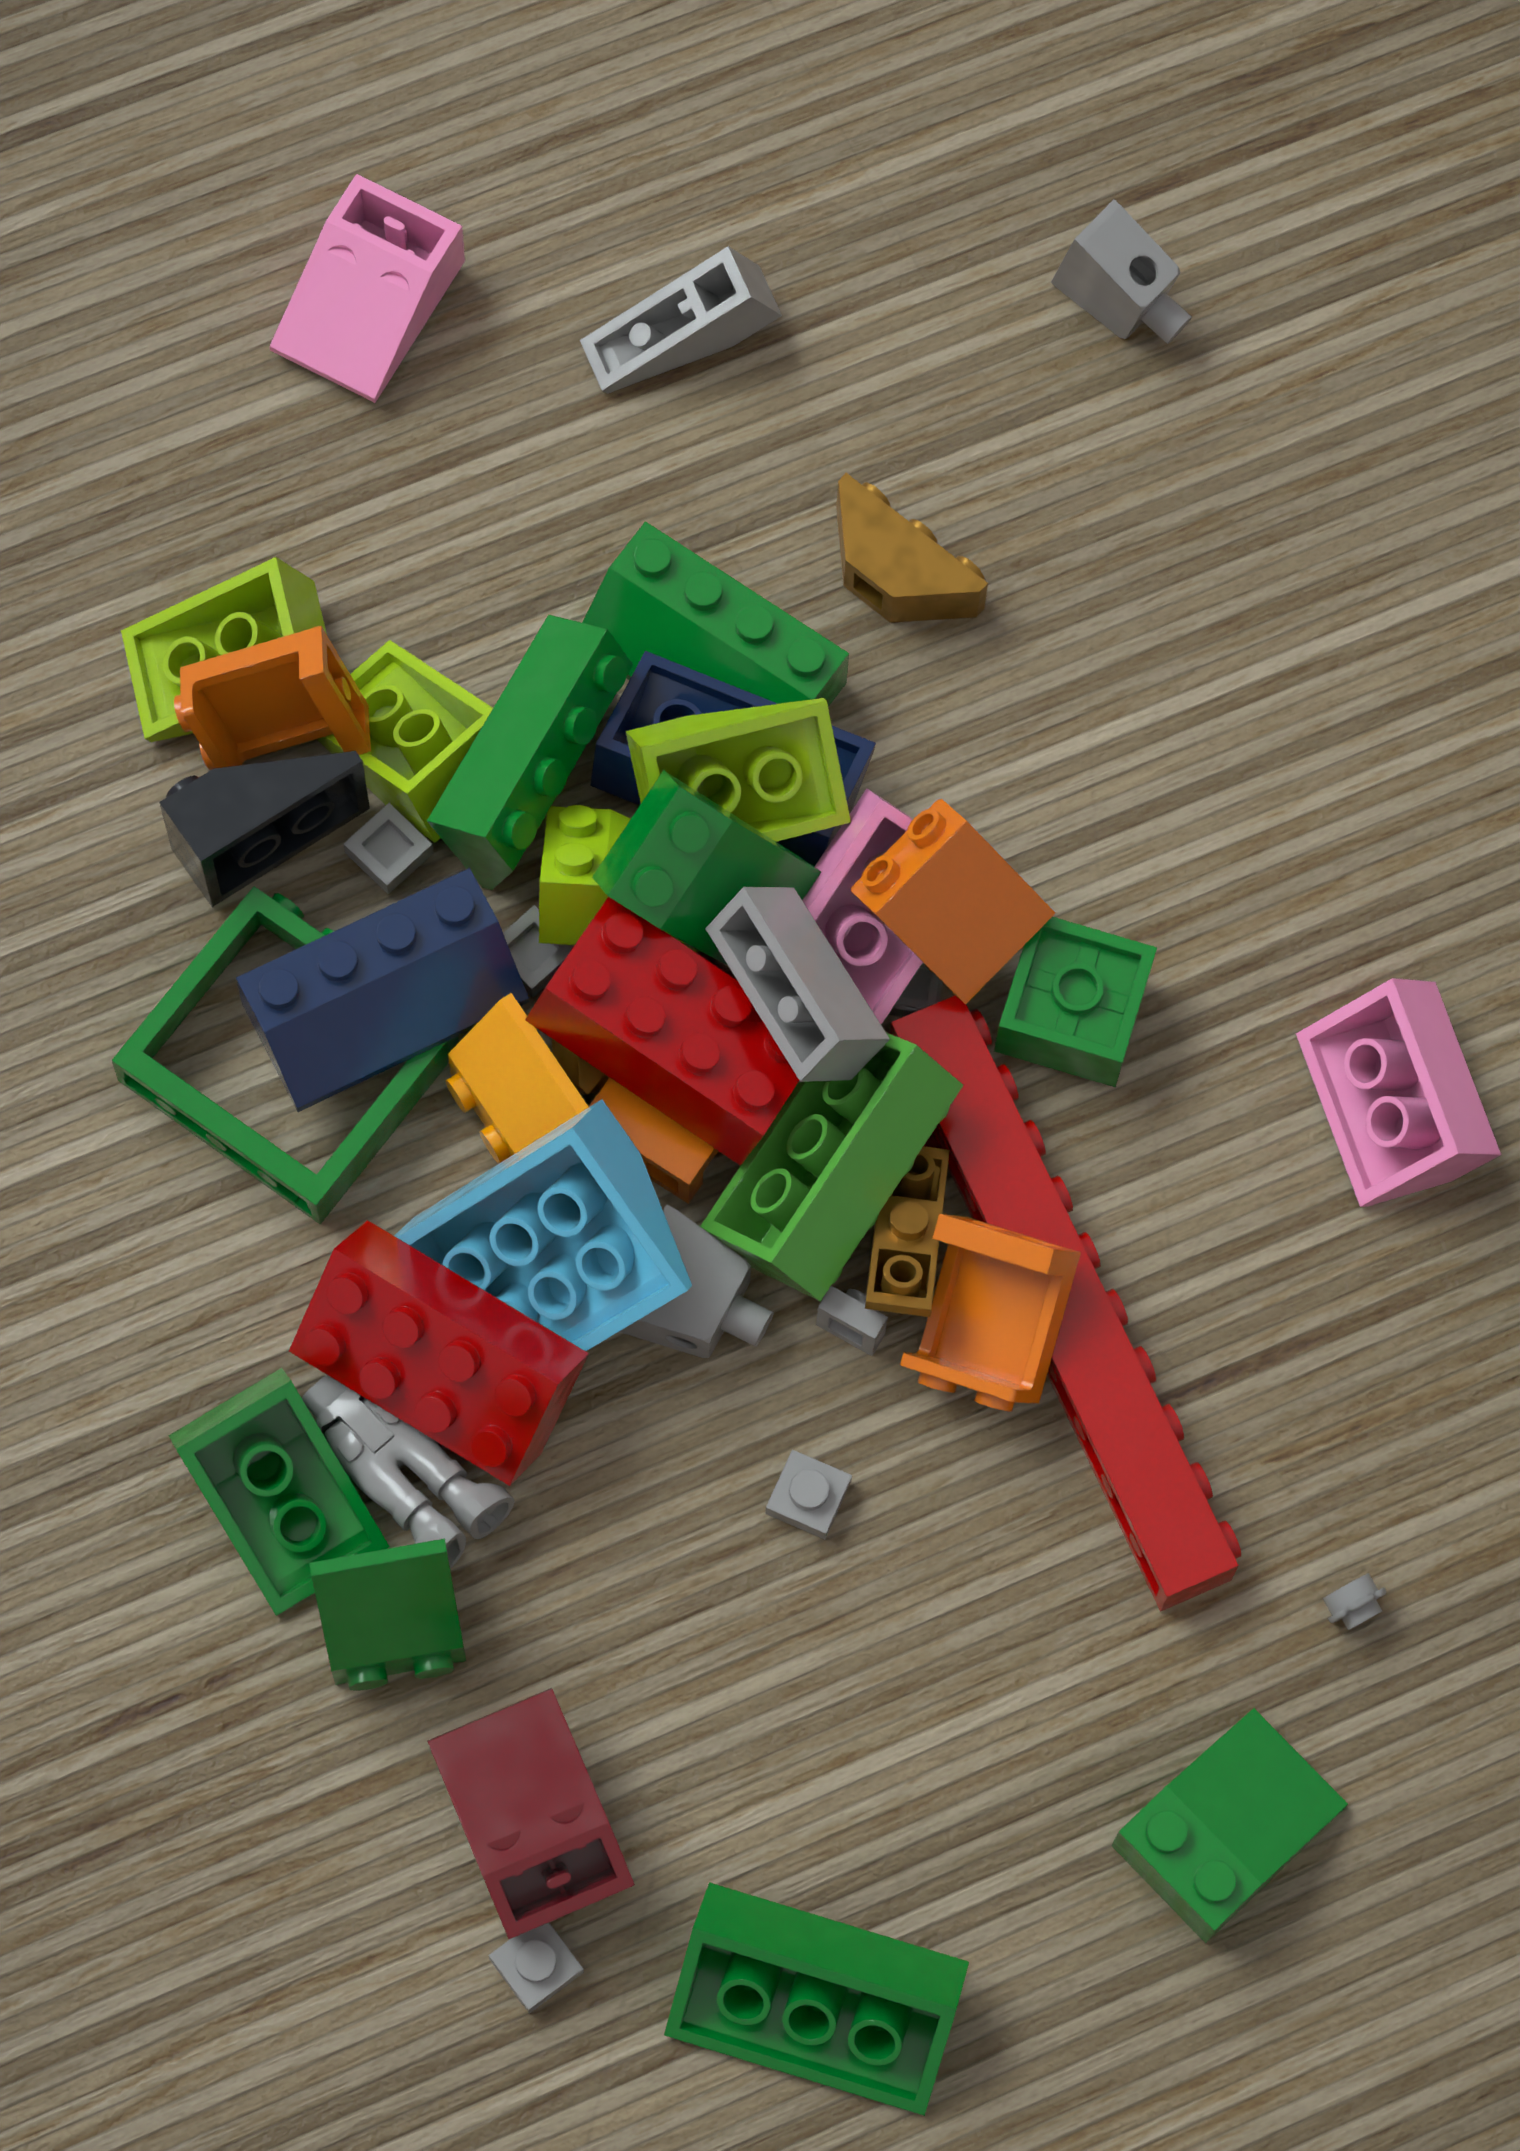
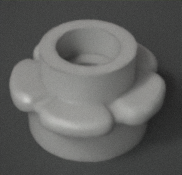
M1367 1573L1327 1595L1323 1600L1332 1614L1328 1621L1335 1623L1342 1619L1347 1629L1350 1630L1381 1613L1382 1609L1377 1599L1386 1594L1385 1587L1378 1590L1370 1574Z

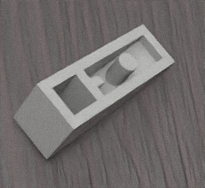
M728 246L581 339L580 342L601 390L608 394L731 348L780 318L782 314L760 266Z

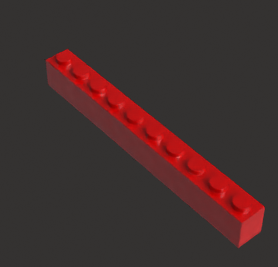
M955 995L892 1021L890 1026L891 1035L919 1046L963 1084V1087L950 1105L947 1115L938 1123L932 1132V1136L943 1149L950 1150L948 1169L972 1219L1081 1252L1047 1376L1160 1612L1232 1581L1239 1566L1236 1559L1241 1557V1549L1236 1535L1226 1520L1218 1523L1207 1501L1213 1498L1209 1480L1198 1462L1189 1464L1179 1444V1441L1184 1440V1432L1180 1420L1170 1404L1161 1406L1151 1386L1152 1383L1156 1382V1374L1146 1351L1142 1346L1133 1349L1123 1328V1326L1128 1325V1317L1124 1305L1114 1289L1105 1291L1095 1269L1100 1268L1101 1263L1095 1245L1086 1232L1077 1233L1068 1215L1069 1212L1073 1211V1204L1063 1180L1058 1175L1050 1178L1041 1159V1156L1046 1155L1041 1134L1031 1119L1023 1122L1013 1102L1019 1099L1015 1081L1005 1064L996 1067L987 1048L988 1045L992 1044V1038L983 1015L978 1009L969 1011L967 1005Z

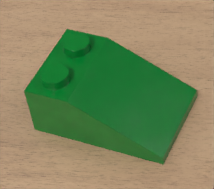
M663 770L592 878L608 897L659 929L728 966L705 928L743 887L795 888L803 900L821 871Z
M282 1368L168 1435L276 1616L315 1593L309 1563L384 1550L390 1547L294 1384Z
M445 1538L309 1563L335 1685L348 1683L349 1690H369L386 1685L388 1683V1675L414 1671L416 1678H434L453 1672V1663L466 1661Z
M1253 1708L1142 1808L1117 1833L1111 1846L1180 1918L1207 1943L1348 1806V1803Z

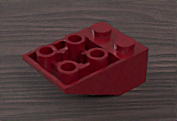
M552 1688L427 1741L508 1939L635 1885Z

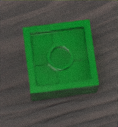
M1051 917L1023 946L998 1027L994 1052L1116 1088L1157 947Z

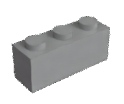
M743 887L705 928L800 1082L851 1080L890 1040L795 888Z

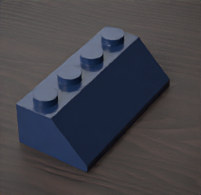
M645 651L596 742L590 786L640 806L641 802L626 731L689 715L774 705L777 703ZM832 726L850 814L874 753L876 743ZM842 825L777 841V843L815 866Z
M470 868L236 977L242 1005L297 1112L470 1031L500 999L510 993L513 994L520 1006L529 1003L528 994L500 924Z

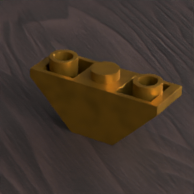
M845 473L838 481L836 511L843 586L890 623L974 618L984 610L988 582L985 581L981 570L971 560L964 556H957L955 558L937 544L935 535L926 525L916 519L908 521L891 508L887 497L874 485L867 482L860 484L848 473Z
M923 1146L916 1156L912 1168L901 1179L879 1212L874 1227L865 1309L924 1317L931 1316L939 1241L932 1238L939 1213L942 1214L950 1150Z

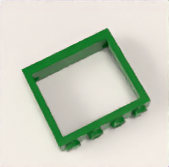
M253 886L114 1056L112 1064L120 1083L321 1225L449 1063L448 1053L459 1043V1037L457 1036L407 1060L317 1175L155 1061L153 1057L261 925L295 949L334 932V930L325 928L320 932L302 920L304 918L303 912L287 897L279 893H274L272 897H269Z

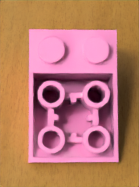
M356 174L323 226L269 346L270 351L376 403L465 262L462 226Z

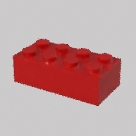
M610 897L605 900L525 1019V1021L740 1166L765 1135L799 1082L795 1072L736 979L665 931Z
M368 1220L333 1249L289 1349L290 1353L509 1486L541 1455L589 1353Z

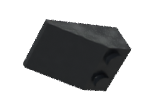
M356 751L215 768L199 778L193 775L182 779L168 791L166 798L159 802L171 850L211 907H214L370 809L363 760Z

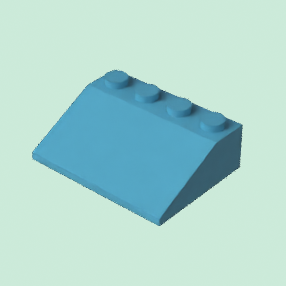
M603 1099L418 1214L394 1235L584 1351L591 1349L685 1293L692 1286L642 1156Z

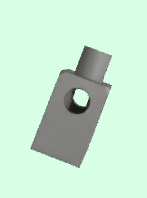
M1114 199L1074 239L1051 281L1057 289L1119 338L1127 339L1144 322L1163 341L1169 344L1192 318L1190 314L1168 295L1181 273L1178 265Z
M666 1204L663 1212L692 1286L685 1293L619 1332L701 1358H709L712 1355L724 1331L757 1347L768 1329L774 1312L743 1297L750 1283L751 1265L681 1212Z

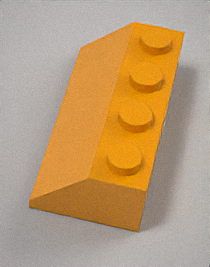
M512 993L500 999L448 1053L451 1077L445 1080L449 1092L464 1113L474 1109L486 1127L479 1131L489 1153L498 1164L589 1108L536 1028L525 1021L527 1015Z

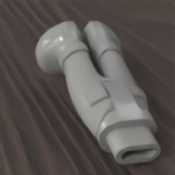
M325 1375L303 1395L302 1400L317 1418L316 1423L347 1475L369 1498L393 1516V1520L403 1530H411L415 1544L445 1538L450 1569L463 1554L466 1546L465 1534L451 1520L432 1507V1502L412 1485L399 1470V1467L407 1466L428 1485L427 1488L439 1500H444L454 1512L457 1521L475 1539H481L494 1531L512 1510L515 1503L514 1498L504 1487L492 1483L477 1484L466 1479L467 1472L456 1460H452L438 1442L330 1376Z

